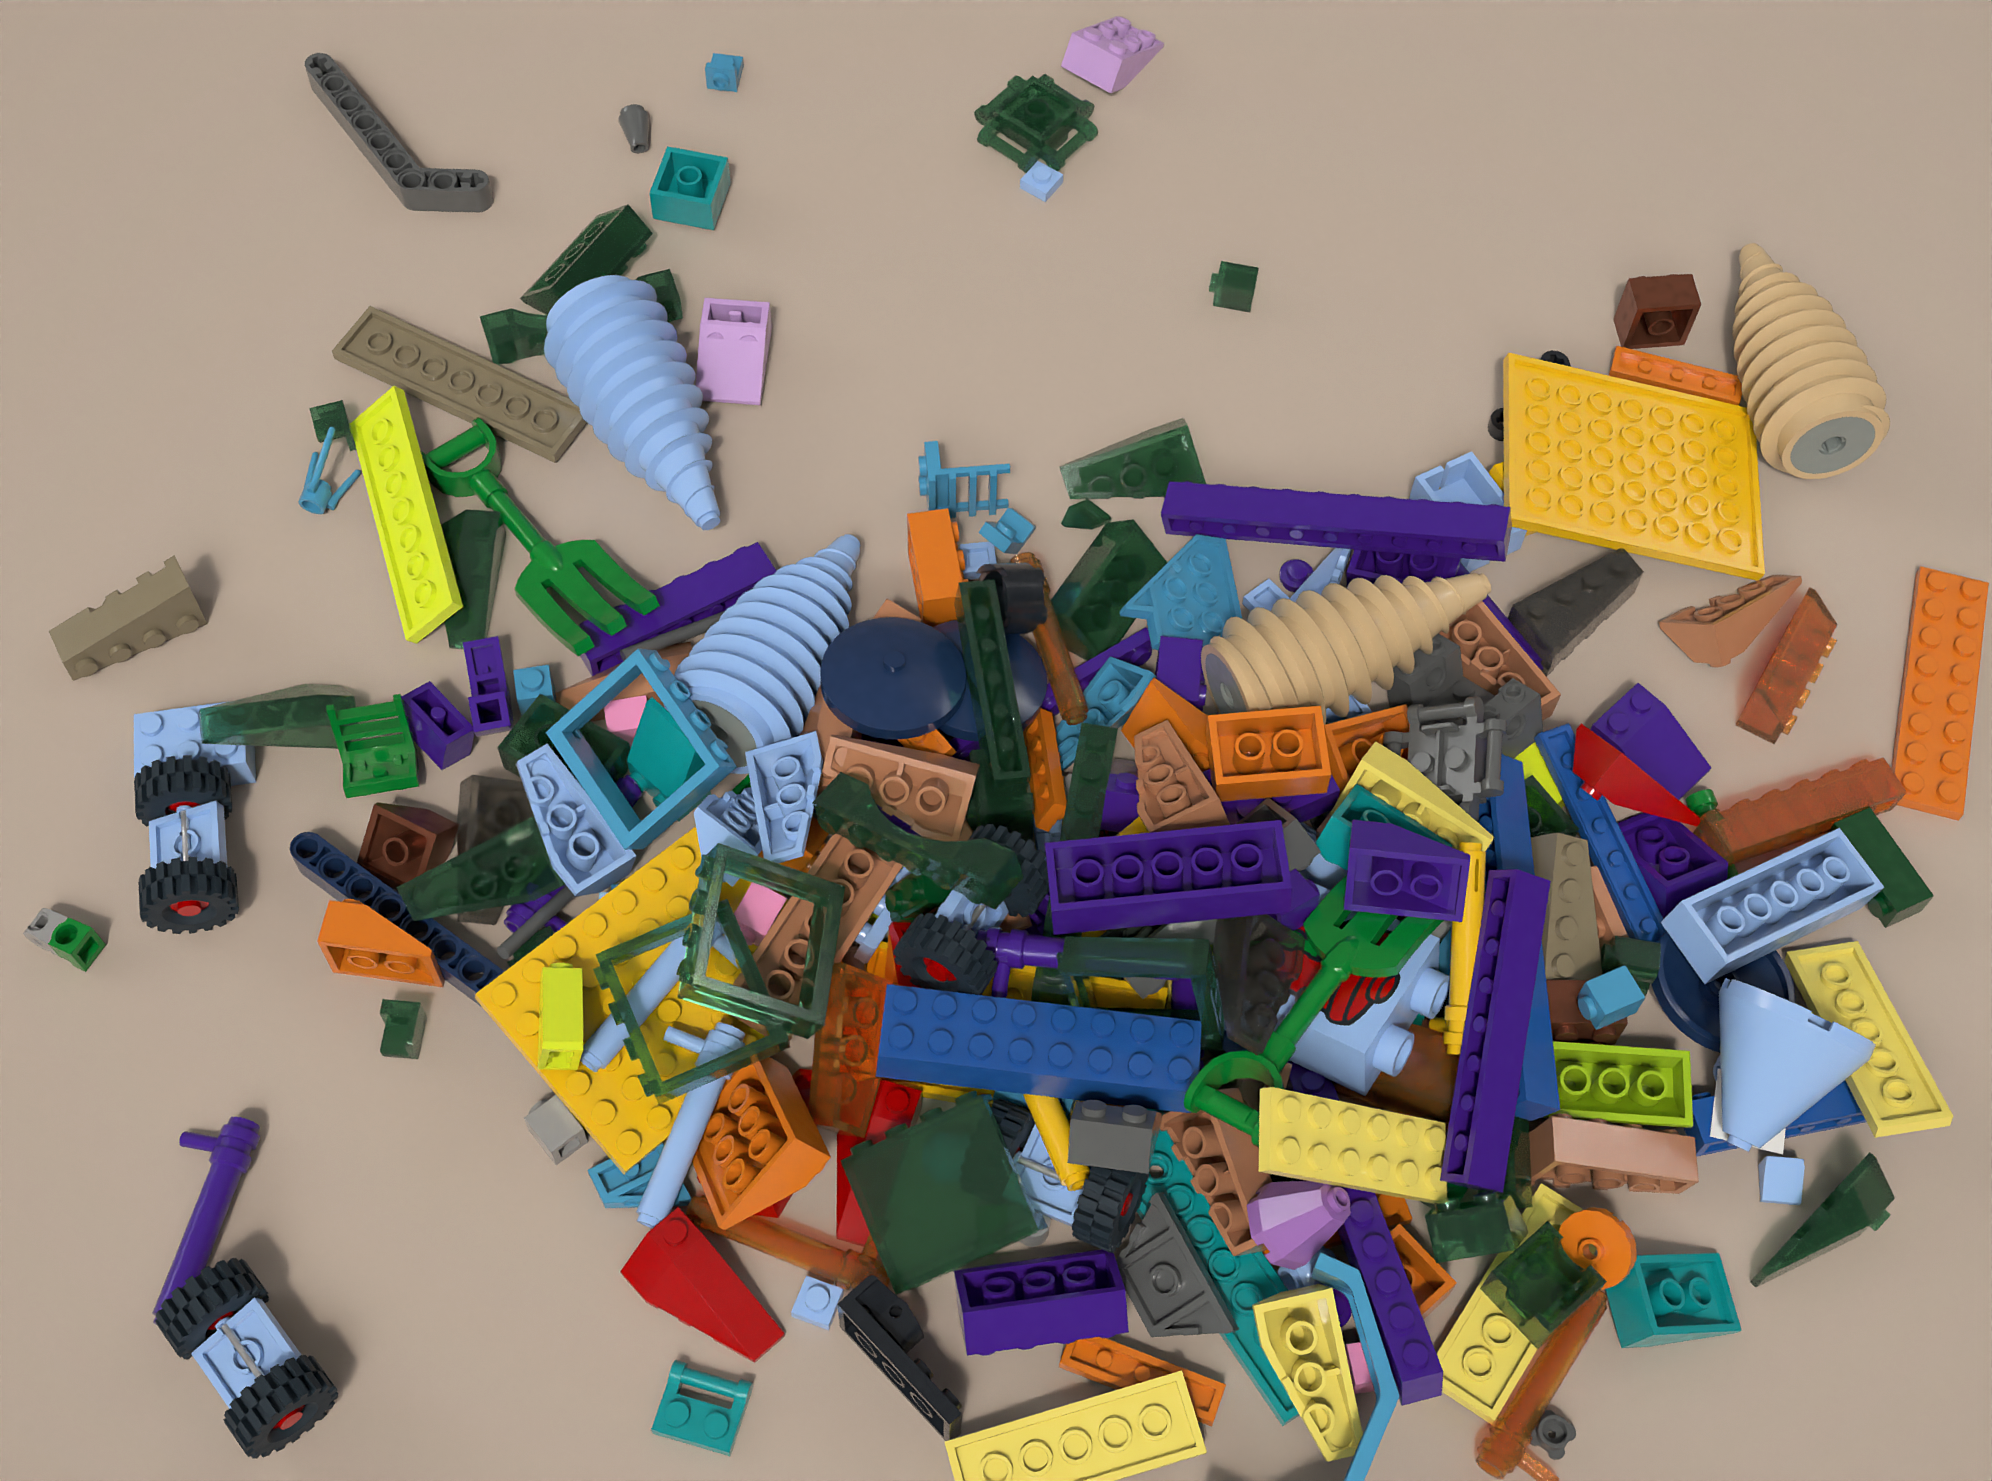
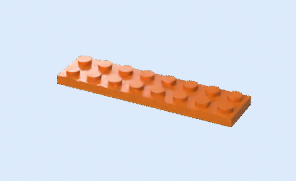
M1920 566L1916 573L1887 803L1957 821L1964 814L1988 582Z

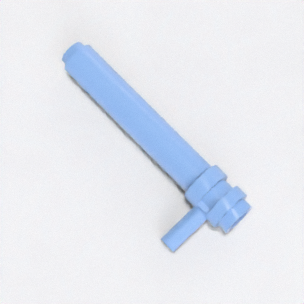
M712 898L707 899L705 903H699L692 911L693 917L690 920L686 919L676 930L677 936L583 1045L580 1061L593 1072H597L600 1068L605 1069L700 955L707 954L712 946L740 971L743 970L750 958L722 935L728 929V921L732 916L721 903Z
M720 1022L716 1023L714 1030H709L706 1039L668 1026L663 1040L696 1052L699 1056L695 1063L697 1067L696 1073L636 1211L639 1214L637 1222L644 1226L654 1228L670 1214L726 1080L732 1078L736 1068L734 1060L736 1056H741L745 1047V1043L742 1042L745 1033L731 1025Z

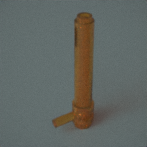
M1031 552L1017 554L1009 561V563H1028L1034 568H1040L1044 573L1041 561ZM1045 577L1043 592L1044 605L1047 608V620L1043 625H1038L1032 633L1061 718L1068 725H1077L1087 719L1088 707L1049 597L1051 590Z
M705 1194L701 1197L693 1196L688 1205L686 1216L691 1219L695 1226L834 1281V1286L845 1291L854 1289L870 1275L876 1276L886 1287L889 1286L892 1270L886 1268L884 1262L876 1259L891 1225V1222L883 1217L877 1216L865 1246L860 1253L850 1248L844 1251L757 1215H752L734 1226L723 1230L718 1227Z
M1585 1288L1578 1291L1502 1416L1499 1415L1489 1428L1491 1435L1483 1438L1477 1448L1478 1456L1475 1461L1489 1475L1497 1479H1504L1507 1473H1513L1518 1466L1536 1481H1559L1558 1476L1529 1455L1526 1450L1532 1442L1531 1434L1607 1310L1606 1302L1608 1298L1601 1290Z

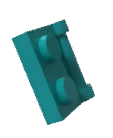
M675 1360L670 1369L668 1382L651 1428L652 1433L731 1457L752 1393L753 1382L740 1379L739 1382L687 1368L688 1363ZM682 1384L734 1398L732 1407L728 1409L680 1395Z

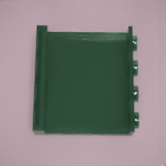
M974 1090L954 1099L955 1107L944 1112L941 1107L927 1111L919 1116L921 1123L908 1128L906 1123L884 1132L887 1139L873 1144L872 1140L857 1144L850 1148L851 1156L840 1160L896 1295L909 1292L1048 1228L1043 1214H1036L988 1104V1102L993 1100L991 1094L978 1095L977 1091Z

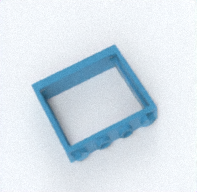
M638 648L546 732L625 850L644 849L737 768L726 751L729 748L727 744L718 739L710 728L711 722L707 715L695 707L689 698L691 696L689 689L684 683L675 678L669 669L671 666L670 662L662 659L657 650ZM641 673H643L705 763L698 772L642 821L636 815L579 730Z

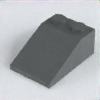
M1099 1100L1076 1101L1070 1121L1067 1163L1148 1174L1162 1122V1113L1146 1110L1139 1105L1118 1107L1106 1105Z

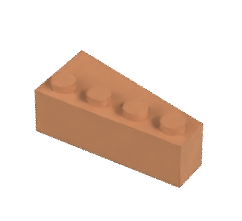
M1483 601L1466 611V615L1462 614L1449 625V632L1447 634L1442 631L1439 633L1460 646L1463 677L1495 696L1498 694V689L1514 678L1540 694L1542 721L1552 716L1561 693Z
M1239 1088L1218 1090L1244 1103ZM1202 1110L1197 1113L1170 1111L1164 1114L1160 1130L1167 1131L1174 1142L1171 1149L1178 1161H1185L1194 1177L1190 1182L1197 1194H1203L1210 1205L1208 1213L1232 1255L1239 1256L1268 1250L1264 1243L1257 1246L1251 1238L1246 1206L1251 1199L1258 1196L1255 1193L1260 1187L1272 1182L1270 1174L1259 1172V1148L1252 1144V1136Z
M1554 1114L1517 1141L1520 1186H1535L1537 1179L1553 1180V1187L1569 1188L1570 1184L1592 1182L1594 1190L1614 1189L1628 1184L1629 1191L1680 1194L1699 1182L1695 1137L1679 1135V1132L1676 1130L1650 1131L1644 1130L1643 1126L1637 1124L1616 1126L1608 1124V1121L1603 1119L1583 1121L1573 1119L1569 1114Z

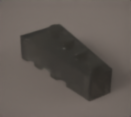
M1620 548L1512 605L1508 619L1542 659L1541 664L1544 667L1542 672L1546 677L1554 670L1555 666L1574 651L1575 647L1594 633L1604 620H1607L1635 593L1644 571L1624 548Z

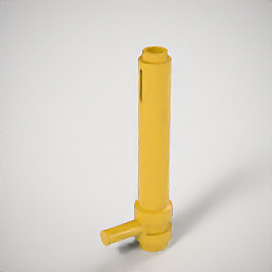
M1459 843V851L1470 855V866L1462 922L1452 921L1449 1004L1444 1008V1018L1434 1017L1429 1021V1028L1432 1032L1444 1033L1443 1044H1447V1054L1460 1055L1484 907L1486 852L1482 851L1481 843Z
M1007 994V998L1015 999L1013 995ZM1023 1094L1061 1185L1067 1186L1068 1191H1076L1083 1188L1085 1180L1089 1178L1090 1169L1086 1165L1067 1163L1070 1124L1059 1099L1049 1096Z

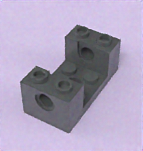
M1439 633L1432 639L1433 651L1430 655L1423 653L1420 649L1413 653L1414 670L1411 674L1404 673L1397 666L1393 668V687L1387 690L1390 708L1404 704L1407 707L1422 704L1424 707L1465 702L1466 698L1478 696L1482 699L1484 705V721L1497 718L1507 722L1506 735L1502 736V754L1513 759L1535 742L1534 737L1538 733L1543 732L1541 696L1538 692L1512 678L1498 689L1496 696L1463 677L1460 646ZM1467 716L1459 719L1451 718L1428 721L1427 725L1453 722L1457 726L1466 725Z

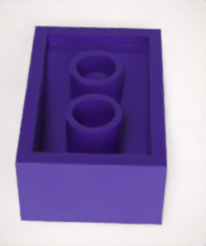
M1354 550L1346 572L1347 586L1355 578H1363L1374 584L1376 579L1382 575L1391 576L1401 584L1408 576L1417 577L1424 582H1429L1435 577L1444 579L1456 577L1462 558Z
M1639 683L1593 723L1590 729L1622 752L1678 800L1688 793L1712 768L1667 706Z
M1642 813L1618 823L1663 919L1682 900L1727 880L1728 862L1681 822Z
M1352 820L1344 910L1462 922L1470 855L1392 823Z

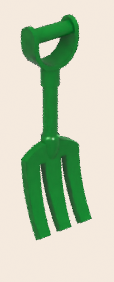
M478 417L472 420L473 427L426 454L421 451L428 480L435 488L443 494L454 497L476 495L487 508L492 509L529 552L531 562L525 567L515 586L516 596L558 641L578 657L595 646L590 636L564 612L547 592L546 589L550 586L581 615L611 636L627 627L623 616L605 601L578 571L581 567H584L618 599L642 615H646L660 606L656 596L629 576L595 540H575L555 546L540 534L511 500L507 489L497 479L501 472V456L492 431L481 418ZM482 445L489 450L485 460L473 469L465 472L441 470Z
M1346 875L1325 896L1303 923L1310 945L1322 958L1321 968L1276 1030L1268 1033L1254 1053L1249 1051L1228 1052L1213 1058L1201 1069L1185 1094L1184 1108L1191 1113H1197L1202 1110L1252 1136V1144L1259 1148V1111L1218 1091V1089L1225 1083L1242 1078H1252L1264 1082L1269 1087L1284 1089L1280 1072L1295 1053V1045L1340 983L1347 981L1351 974L1363 977L1398 975L1420 945L1444 920L1407 916L1382 944L1377 946L1376 944L1398 915L1358 911L1345 927L1340 929L1341 924L1351 913L1350 910H1344Z

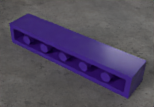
M758 542L748 547H740L729 556L718 561L708 562L701 569L688 575L679 576L671 583L659 589L649 590L656 596L660 606L646 615L640 614L626 604L613 607L623 616L627 627L612 636L589 620L580 623L578 626L590 636L595 646L580 655L591 676H594L624 662L620 655L621 649L727 610L735 605L742 594L753 589L758 581L773 575L776 569Z

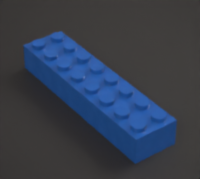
M887 984L876 1077L1080 1101L1099 1100L1106 1104L1139 1105L1148 1109L1191 1113L1184 1108V1098L1190 1084L1200 1070L1202 1021Z

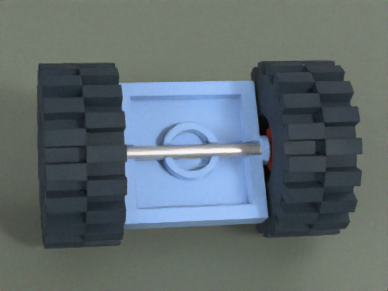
M183 755V759L178 760L175 759V756L166 757V762H161L159 759L151 762L152 767L143 766L141 773L137 772L134 780L135 813L137 819L142 820V824L149 826L151 867L146 869L145 874H141L139 877L140 918L142 922H146V926L150 928L157 926V930L161 932H166L170 929L172 934H181L182 931H189V934L197 933L198 929L209 931L213 930L214 925L222 927L227 924L226 920L232 921L235 918V914H238L239 911L237 875L231 866L227 867L225 820L229 817V813H232L230 773H228V769L225 766L220 767V762L213 760L208 763L207 758L201 756L197 760H193L192 755Z
M987 824L986 827L981 825L974 830L954 861V866H959L962 870V875L945 902L940 905L937 914L927 913L925 916L923 914L918 915L893 950V955L896 956L894 959L895 963L902 966L900 971L903 975L911 977L910 982L913 985H920L924 989L982 995L995 975L998 964L997 961L993 960L995 957L993 952L985 949L987 944L983 940H977L979 930H988L989 927L999 928L1007 914L1016 917L1018 913L1021 917H1027L1029 913L1031 915L1034 914L1049 891L1047 863L1044 860L1046 854L1042 850H1036L1034 842L1030 839L1027 842L1020 838L1022 834L1016 831L1011 834L1008 832L1007 827L999 826L996 830L993 824Z
M1001 1098L993 1101L992 1107L989 1106L986 1109L985 1117H981L978 1122V1129L976 1133L973 1132L970 1139L972 1141L970 1148L966 1150L964 1157L967 1158L962 1164L961 1172L964 1173L960 1177L962 1190L996 1205H1003L1008 1200L1071 1226L1073 1230L1072 1235L1076 1239L1107 1252H1115L1116 1248H1119L1122 1244L1123 1237L1127 1236L1130 1224H1133L1136 1218L1135 1213L1141 1205V1197L1145 1193L1147 1187L1145 1183L1149 1178V1173L1088 1166L1090 1175L1085 1180L1083 1188L1076 1191H1068L1067 1186H1062L1030 1110Z
M231 1258L227 1263L225 1260L217 1262L212 1269L207 1266L201 1270L200 1275L195 1278L192 1275L185 1280L187 1284L182 1288L177 1287L171 1292L173 1297L165 1299L161 1304L163 1309L156 1313V1325L180 1358L183 1357V1359L189 1360L193 1356L228 1406L229 1409L224 1414V1423L248 1457L251 1456L252 1459H257L260 1455L262 1457L269 1456L273 1450L278 1452L284 1449L287 1443L290 1441L294 1443L300 1438L299 1435L314 1428V1423L322 1420L327 1415L325 1411L334 1406V1400L338 1398L337 1388L313 1356L309 1355L307 1357L306 1355H301L266 1306L265 1303L269 1301V1296L267 1295L269 1293L245 1260L240 1259L238 1261L237 1258Z

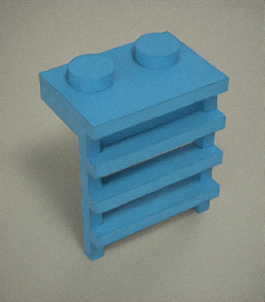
M938 441L924 442V456H918L920 475L918 476L920 496H926L928 511L948 508L950 518H956V512L968 511L969 517L976 516V511L989 510V515H996V509L1009 507L1008 499L996 500L997 474L1010 473V463L941 469ZM989 475L988 500L976 501L977 476ZM968 476V502L956 503V477Z

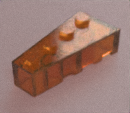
M820 962L809 1113L816 1127L839 1135L864 1138L882 1078L876 1077L886 988L887 984H899L846 963Z

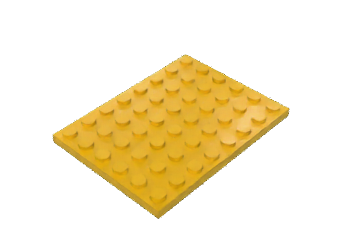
M1508 353L1503 360L1504 506L1511 507L1512 527L1759 581L1765 575L1757 442L1747 407L1518 354Z
M696 826L475 994L477 1002L624 1175L667 1140L697 1070L695 1063L699 1056L698 1053L663 1040L668 1026L702 1039H706L709 1030H714L718 1022L731 1025L743 1031L745 1037L742 1042L745 1043V1047L741 1056H736L734 1060L736 1067L752 1048L769 1056L780 1047L720 1008L727 992L741 971L712 946L707 954L700 955L605 1069L600 1068L597 1072H593L581 1061L577 1070L537 1069L540 977L543 967H549L553 963H569L573 965V968H582L584 1045L677 936L676 930L686 919L690 920L693 917L692 911L699 903H705L707 899L712 898L726 907L731 916H733L753 880L785 897L755 861L750 864L733 887L727 882H721L714 878L709 872V868L702 864ZM786 899V901H785V903H784V905H783L781 911L783 910V908L785 907V905H786L787 902L789 901L788 899ZM727 929L722 935L747 957L751 958L758 946L741 943L733 937V932ZM841 962L796 1033L847 992L843 987V962Z

